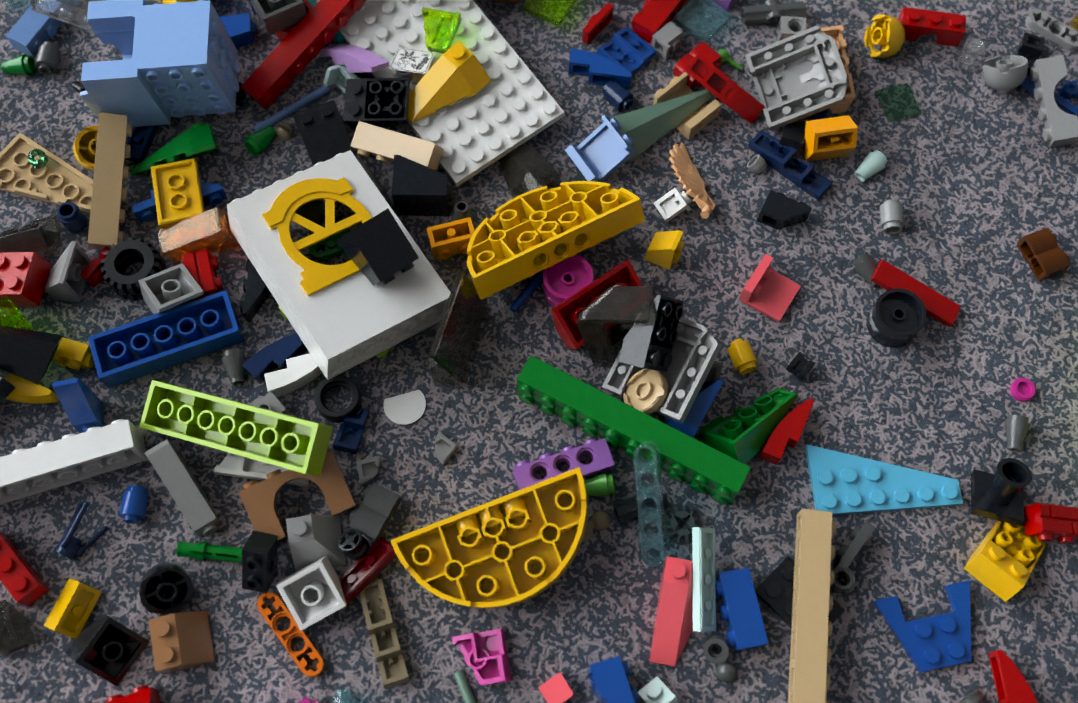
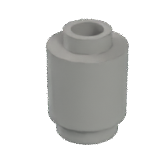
M887 200L879 207L881 228L884 229L886 234L900 233L904 226L902 204L896 200Z

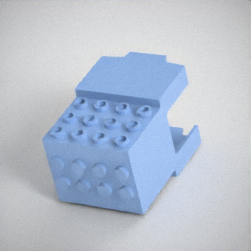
M145 0L88 2L87 22L95 35L98 36L103 44H113L123 55V60L85 62L82 65L81 82L86 91L80 92V97L96 116H99V112L128 115V123L133 124V127L171 124L172 116H204L206 114L235 112L236 92H239L237 73L240 72L238 51L210 0L168 4L155 3L152 5H148Z

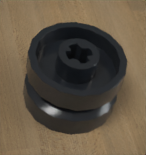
M895 288L887 290L879 296L867 315L866 326L869 334L876 342L885 347L897 348L905 346L913 340L926 321V308L923 301L916 294L906 289Z

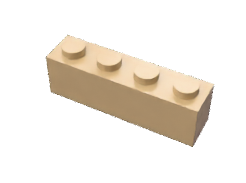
M361 121L358 122L350 145L358 150V155L370 158V155L376 156V160L388 164L389 160L394 162V155H400L436 171L444 150L436 143Z

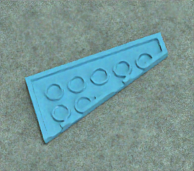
M808 444L805 445L815 510L833 512L832 515L961 506L963 504L957 479Z

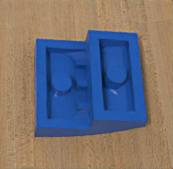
M625 27L616 32L610 42L599 47L596 54L614 61L633 75L656 55L657 50L629 27Z

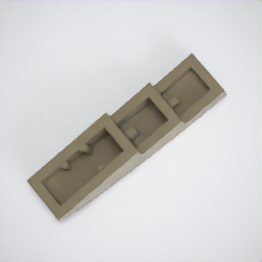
M381 578L370 582L359 595L375 658L378 662L383 686L386 690L409 682L410 678Z

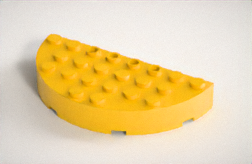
M572 181L560 183L561 187L548 189L547 186L540 187L504 203L495 210L496 214L490 219L485 218L473 233L467 247V266L480 300L490 297L496 292L644 222L641 199L622 187L619 190L611 188L609 183Z
M578 467L390 541L404 568L408 570L421 586L442 599L468 607L483 609L502 608L519 604L548 589L562 576L574 560L581 546L587 526L588 495L582 471Z

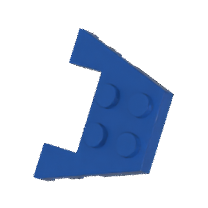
M969 580L945 586L953 610L950 613L906 622L897 596L873 602L920 673L972 661Z

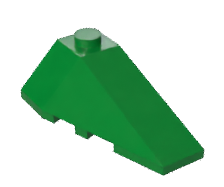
M780 388L775 389L755 399L753 406L746 408L740 406L734 409L735 414L726 418L721 415L698 431L699 435L708 446L746 464L758 453L798 398L797 393Z

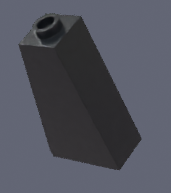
M0 325V369L39 384L44 378L63 336Z

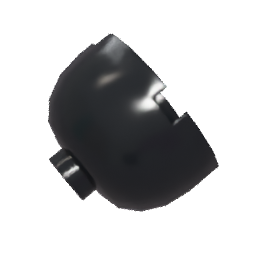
M167 562L157 564L147 570L142 577L139 588L142 605L148 612L160 614V616L179 613L185 609L194 591L191 577L186 570L175 563Z

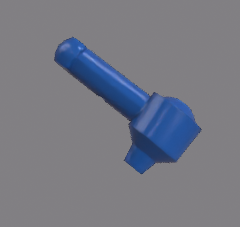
M1077 81L1064 82L1059 88V95L1065 99L1073 97L1078 99Z

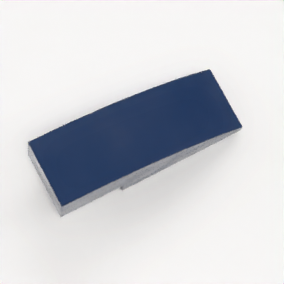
M295 333L266 346L254 354L242 366L253 379L261 384L265 380L264 374L273 372L276 368L279 370L287 368L286 359L301 356L308 349L299 335Z

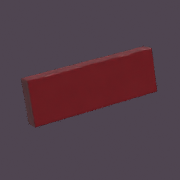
M383 537L369 549L365 557L357 560L339 578L347 605L397 557L393 546Z

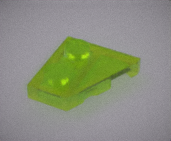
M422 8L426 47L428 51L444 54L451 48L462 20L461 14Z

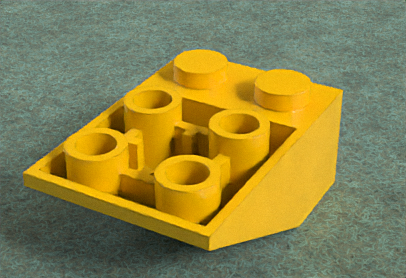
M997 521L971 555L964 569L1006 602L1025 586L1046 543L1039 542L1037 537L1026 535L1025 527L1022 525L1018 526Z

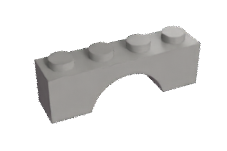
M1063 55L1038 59L1030 69V79L1034 81L1036 87L1034 89V98L1036 101H1039L1040 106L1038 110L1039 119L1043 121L1045 128L1043 129V138L1045 142L1048 141L1049 147L1075 144L1078 141L1077 115L1068 114L1061 110L1054 99L1055 88L1062 84L1068 75Z

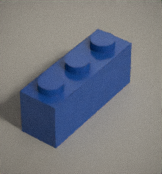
M749 567L719 573L715 582L716 595L721 596L723 606H720V614L722 620L727 621L729 631H726V638L730 647L734 648V652L764 647L769 644Z

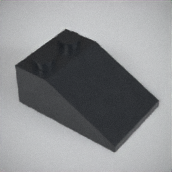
M334 100L293 114L297 129L313 166L318 162H324L339 153H345L349 150L356 156L354 148L350 146L351 140Z

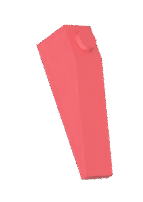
M667 556L663 564L649 662L675 667L693 631L692 561Z

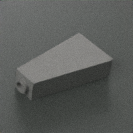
M167 439L146 451L147 458L193 531L200 537L213 534L218 529L217 526L222 524L181 453Z

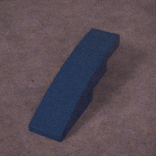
M760 130L748 143V147L755 154L761 155L766 164L819 201L832 187L833 181L815 172V165L797 156V149L779 144V139Z

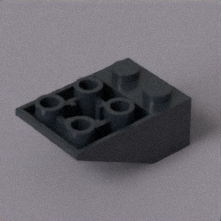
M410 78L346 79L343 121L351 129H356L359 121L378 127L406 122L408 119Z
M657 295L624 337L618 362L644 369L667 372L672 361L673 345L678 337L677 328L679 320L683 315L684 301Z

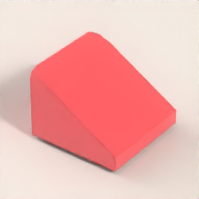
M561 672L538 687L547 703H564L574 697L573 691Z

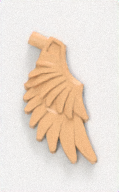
M681 143L679 146L674 144L673 149L669 152L671 155L669 160L673 164L671 167L676 171L674 175L679 178L678 182L684 185L683 189L687 190L685 194L693 197V201L702 210L700 216L703 219H707L714 210L715 203L705 190L706 183L701 178L695 164L692 163L685 144Z

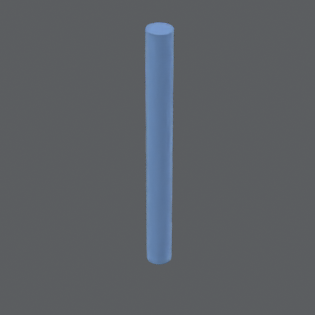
M323 85L255 125L253 127L254 130L258 132L268 125H275L331 91L329 86Z

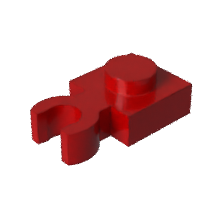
M107 247L103 248L99 258L96 259L94 257L80 274L82 279L93 288L105 280L104 275L101 273V268L103 267L101 260L106 258L104 256L106 250H111Z

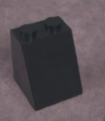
M394 155L392 199L396 215L449 216L450 209H454L453 185L448 183V176L403 156Z
M389 209L384 210L337 240L338 245L373 286L380 282L383 286L395 279L394 273L399 270L402 274L414 267L412 262L419 258Z

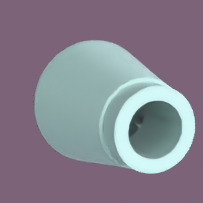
M879 150L869 152L854 172L855 176L864 182L869 177L885 168V164L888 162L886 156Z

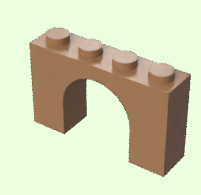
M333 451L326 453L320 476L303 474L293 470L281 472L278 469L266 475L267 479L258 483L257 479L244 484V489L238 492L254 530L278 535V540L287 537V533L277 512V496L283 486L292 480L308 479L317 484L326 499L332 516L356 506Z

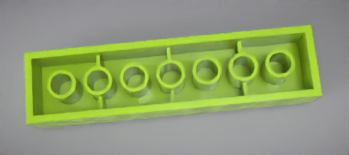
M155 380L151 382L139 425L140 428L303 474L319 476L321 475L333 426Z

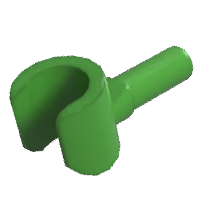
M723 49L718 52L722 56L721 65L726 62L739 71L743 69L741 65L730 58L727 50Z

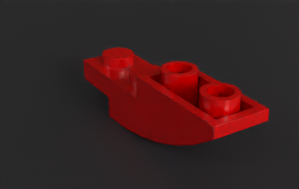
M700 52L696 54L684 69L713 95L751 124L765 108L761 102L722 72Z

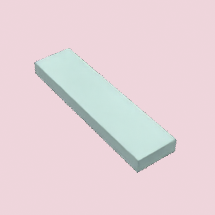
M692 527L693 631L716 632L715 529Z

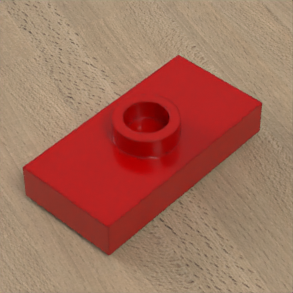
M608 2L596 15L591 16L588 24L583 28L582 42L587 45L590 44L612 21L614 12L612 4Z

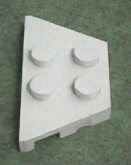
M227 452L228 455L220 465L214 468V473L217 475L264 481L267 479L266 475L278 469L281 472L289 469ZM295 479L287 484L309 487L310 483L308 479Z

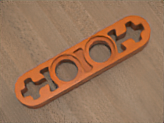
M273 592L261 594L257 600L258 610L297 666L308 677L312 678L321 675L325 668L323 657L305 632L299 629L281 598ZM267 598L276 600L273 602V606L279 613L275 616L269 608H263L266 605L265 600ZM283 617L289 618L291 625L288 630L279 631L277 628L278 621ZM301 637L305 641V646L301 651L295 652L291 648L292 641L295 638ZM310 648L312 652L308 653L309 657L314 661L319 660L316 664L318 668L316 671L311 669L307 671L306 668L309 666L307 660L304 657L301 661L298 659V657L305 655Z

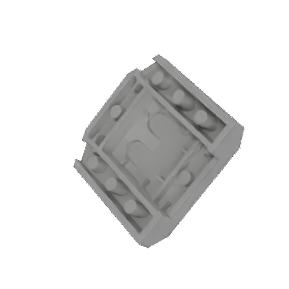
M818 26L745 55L760 101L765 106L763 112L770 131L842 104L845 101L848 77L834 39L821 31Z
M642 314L638 315L635 323L638 321ZM681 317L677 328L678 337L671 353V364L667 372L659 371L667 380V396L663 404L654 412L676 422L684 423L721 346L704 325ZM620 350L602 388L623 399V394L628 388L626 386L628 380L644 368L618 362Z

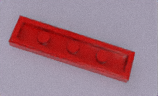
M885 260L879 262L871 278L872 282L886 290L895 288L906 289L916 294L923 301L926 314L948 327L953 325L961 308L960 305Z

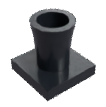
M1004 458L999 461L995 474L974 469L971 473V514L1021 526L1025 521L1023 489L1032 481V473L1028 466L1020 460Z

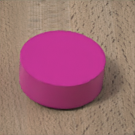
M1018 378L1011 384L1010 393L1017 401L1027 402L1035 396L1036 387L1031 380Z

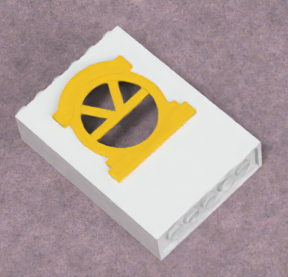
M351 150L339 153L324 162H318L311 168L298 171L286 179L277 180L268 187L257 189L252 194L243 198H236L227 204L231 232L327 380L449 317L453 295ZM324 199L325 228L296 214V210L307 202ZM338 201L345 204L355 214L335 223V202ZM389 209L419 258L412 262L414 267L403 274L400 270L394 273L395 279L384 286L381 282L373 286L352 260L338 265H324L308 259L299 251L361 222L364 223L384 210ZM295 222L314 233L301 240L292 242L289 231L290 223Z

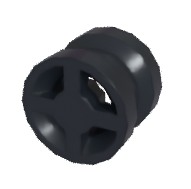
M799 352L787 366L786 370L789 373L793 372L797 379L802 381L814 367L815 363L812 360L808 361L805 359L804 354Z
M357 529L345 531L338 541L339 548L351 560H360L369 551V542Z

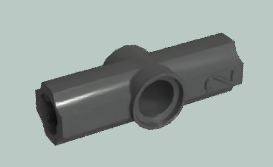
M767 0L762 5L742 6L741 8L743 25L766 23L768 27H771V25H779L781 16L806 17V3L803 1L781 3L780 0Z

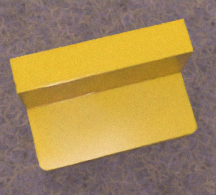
M69 578L44 626L77 639L102 592Z

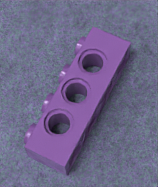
M593 438L586 441L585 445L579 447L571 445L554 455L553 453L543 454L539 457V460L533 462L529 460L521 461L513 468V476L518 490L565 473L557 470L556 466L560 463H565L569 466L567 471L580 467L584 480L614 471L615 463L606 439L598 440V438ZM588 456L592 462L590 464H583L579 458ZM536 471H543L546 477L544 479H536L533 474Z

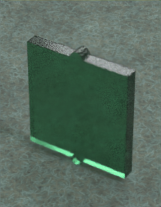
M908 83L897 86L890 85L888 88L875 91V95L888 123L902 119L906 121L907 118L922 114Z

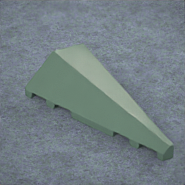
M705 89L614 116L622 126L620 128L621 132L628 134L634 141L632 146L637 152L628 159V162L632 163L640 154L648 151L650 146L659 139H663L683 123L686 117L698 111L700 106L706 101L711 100L713 94Z

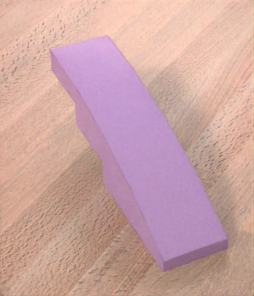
M334 43L323 47L319 53L320 57L331 56L334 65L345 64L348 73L374 72L389 67V62L377 54L350 44Z

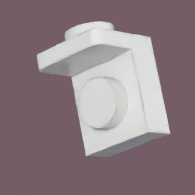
M673 188L654 202V205L666 222H669L685 209L688 212L692 210L688 204L691 202L688 195L685 194V191L680 192L676 188Z

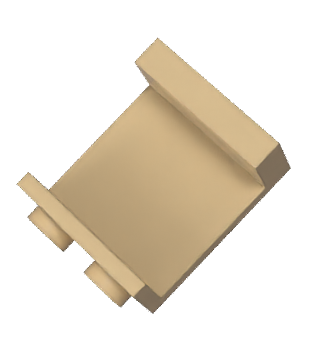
M684 72L679 77H674L668 86L664 89H659L654 94L653 105L695 93L686 85L688 74ZM716 99L710 104L705 102L698 111L686 117L685 121L677 126L676 129L689 140L719 116L722 104Z

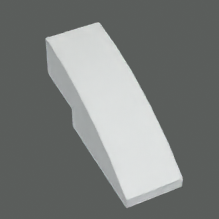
M309 353L286 359L287 368L266 373L264 376L268 393L272 392L275 397L301 388L322 374V371Z

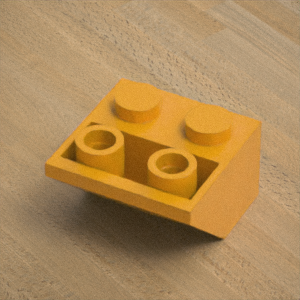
M849 115L806 121L803 159L815 161L847 156L856 148L858 126Z

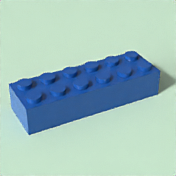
M225 290L89 336L88 341L98 378L107 388H111L244 342L245 338L233 301Z

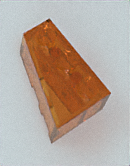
M217 207L158 230L161 255L173 262L182 261L181 256L184 254L196 253V251L207 249L213 254L242 248L230 230L228 215Z

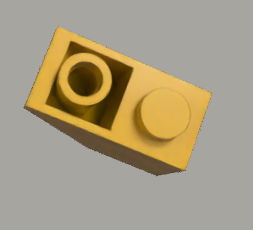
M680 230L656 232L647 249L645 260L670 270L673 263L677 265L685 244L684 241H681L684 232Z

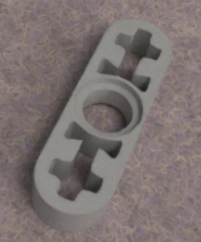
M1034 9L1029 13L1026 18V25L1030 29L1068 51L1078 50L1077 30L1040 9ZM1050 28H1056L1059 34L1052 33Z

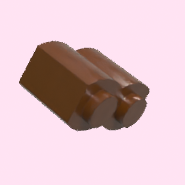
M1048 228L1023 236L1017 243L1019 251L1028 262L1038 281L1063 273L1070 266L1067 254L1058 247L1056 236Z

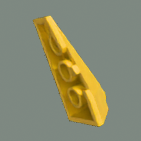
M460 41L454 44L437 60L409 93L408 119L412 123L436 113L438 109L444 106H452L462 98L475 96L491 82V79L475 55Z

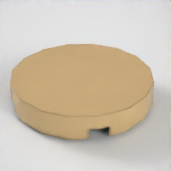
M642 369L628 380L626 384L628 388L623 394L624 403L649 415L663 404L668 391L667 380L657 370Z

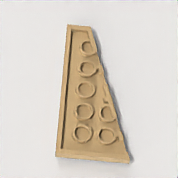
M19 133L0 152V190L57 205L65 202L74 203L81 211L90 213L93 180L22 133Z

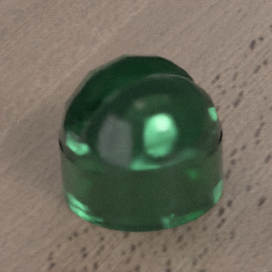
M35 148L28 153V161L34 168H42L48 163V156L41 149ZM37 155L41 158L38 161L35 159Z

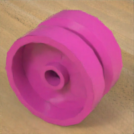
M574 255L552 267L544 269L543 290L544 297L549 305L554 308L594 281L593 269L589 262L580 255Z

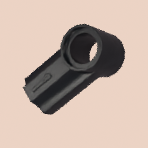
M656 486L646 488L638 492L634 497L613 504L614 512L620 525L644 516L649 518L652 517L651 514L653 513L658 515L666 510Z

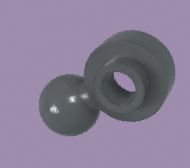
M719 635L709 637L703 647L704 656L708 661L718 664L716 675L720 681L724 683L732 682L736 678L737 670L732 663L727 661L730 653L729 642ZM713 645H720L722 650L716 651Z

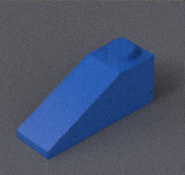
M719 377L699 391L684 423L676 422L667 417L664 418L663 423L693 438L721 388L724 379Z
M79 378L52 383L53 389L75 429L80 433H84L91 427L105 426L103 402Z

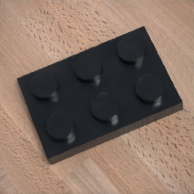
M787 556L757 587L755 592L791 628L795 562ZM834 599L832 611H829V621L832 624L845 611Z

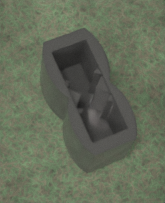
M374 482L371 487L367 486L361 497L363 503L359 509L355 508L349 517L351 522L349 526L351 529H357L362 535L377 542L402 499L400 495Z

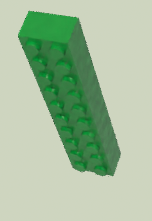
M533 356L529 357L517 378V395L524 403L529 405L534 403L540 406L542 412L552 416L555 414L561 417V421L569 426H574L575 424L582 428L583 433L590 437H595L596 435L602 439L605 438L609 447H619L625 450V454L630 458L636 460L640 458L646 461L647 466L657 471L660 469L666 471L671 479L677 482L683 480L691 484L690 487L698 493L706 492L712 495V499L719 504L725 505L727 503L731 505L751 468Z

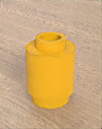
M742 338L732 341L727 351L735 370L739 371L740 375L756 370L757 359L749 341H743Z

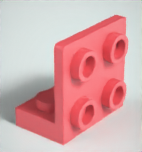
M765 254L743 288L739 300L779 322L801 286L774 271L773 267L770 266L773 257Z

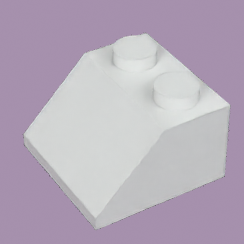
M327 555L282 579L276 585L300 630L311 626L347 605L339 577Z

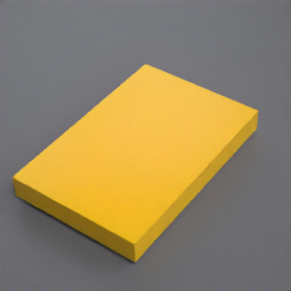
M196 158L151 167L157 219L160 228L206 220Z

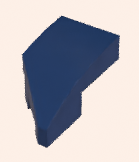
M369 408L362 409L361 413L352 417L348 415L343 418L344 423L339 427L333 442V449L357 455L368 421Z

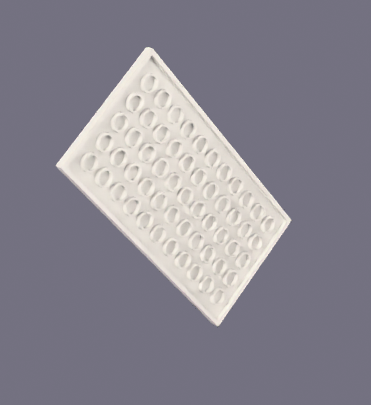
M366 0L362 8L355 12L348 20V23L339 30L348 44L377 54L388 61L389 66L398 47L435 52L428 71L458 41L475 55L491 79L487 86L475 96L462 98L456 101V104L444 106L438 109L436 113L414 123L407 119V122L420 139L436 143L444 149L439 164L457 187L565 116L563 109L473 0ZM389 67L370 72L374 78H397L396 70L388 69ZM413 72L409 93L425 74Z

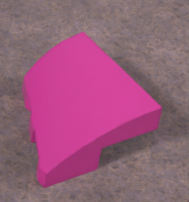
M500 628L451 637L453 644L458 646L465 657L463 659L466 664L475 672V677L480 685L511 681L504 629ZM485 641L487 643L489 650H487L485 647Z

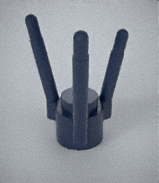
M88 501L78 505L64 536L54 549L71 560L75 555L81 557L85 550L108 530V526H104L82 546H80L82 541L73 536L89 506Z

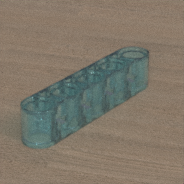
M647 440L643 441L634 451V468L641 557L646 565L656 567L663 562L667 554L660 451L656 443ZM641 449H650L652 451L653 458H643L641 455ZM650 473L653 475L655 482L647 484L643 480V474ZM652 498L655 500L657 507L653 509L648 508L645 505V499ZM654 523L659 531L651 533L646 525ZM656 548L660 552V557H652L648 549Z

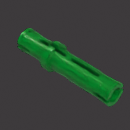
M179 541L176 555L177 557L198 558L202 562L208 559L242 563L243 548L210 545L209 542L202 541L201 544Z

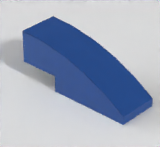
M571 48L568 74L589 76V84L605 86L609 81L613 80L630 89L632 73L624 67L601 55Z

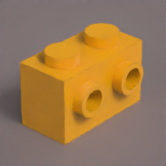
M471 217L426 228L434 260L447 259L459 253L467 254L469 241L475 232Z

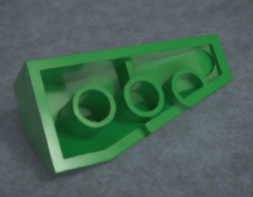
M204 121L192 124V129L186 130L129 170L130 175L135 176L151 171L152 166L192 159L219 151L211 125L205 124Z

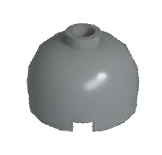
M1002 55L986 59L983 62L982 68L986 84L998 90L999 93L1010 92L1011 89L1018 87L1025 80L1028 73V59L1018 55H1010V59H1002Z

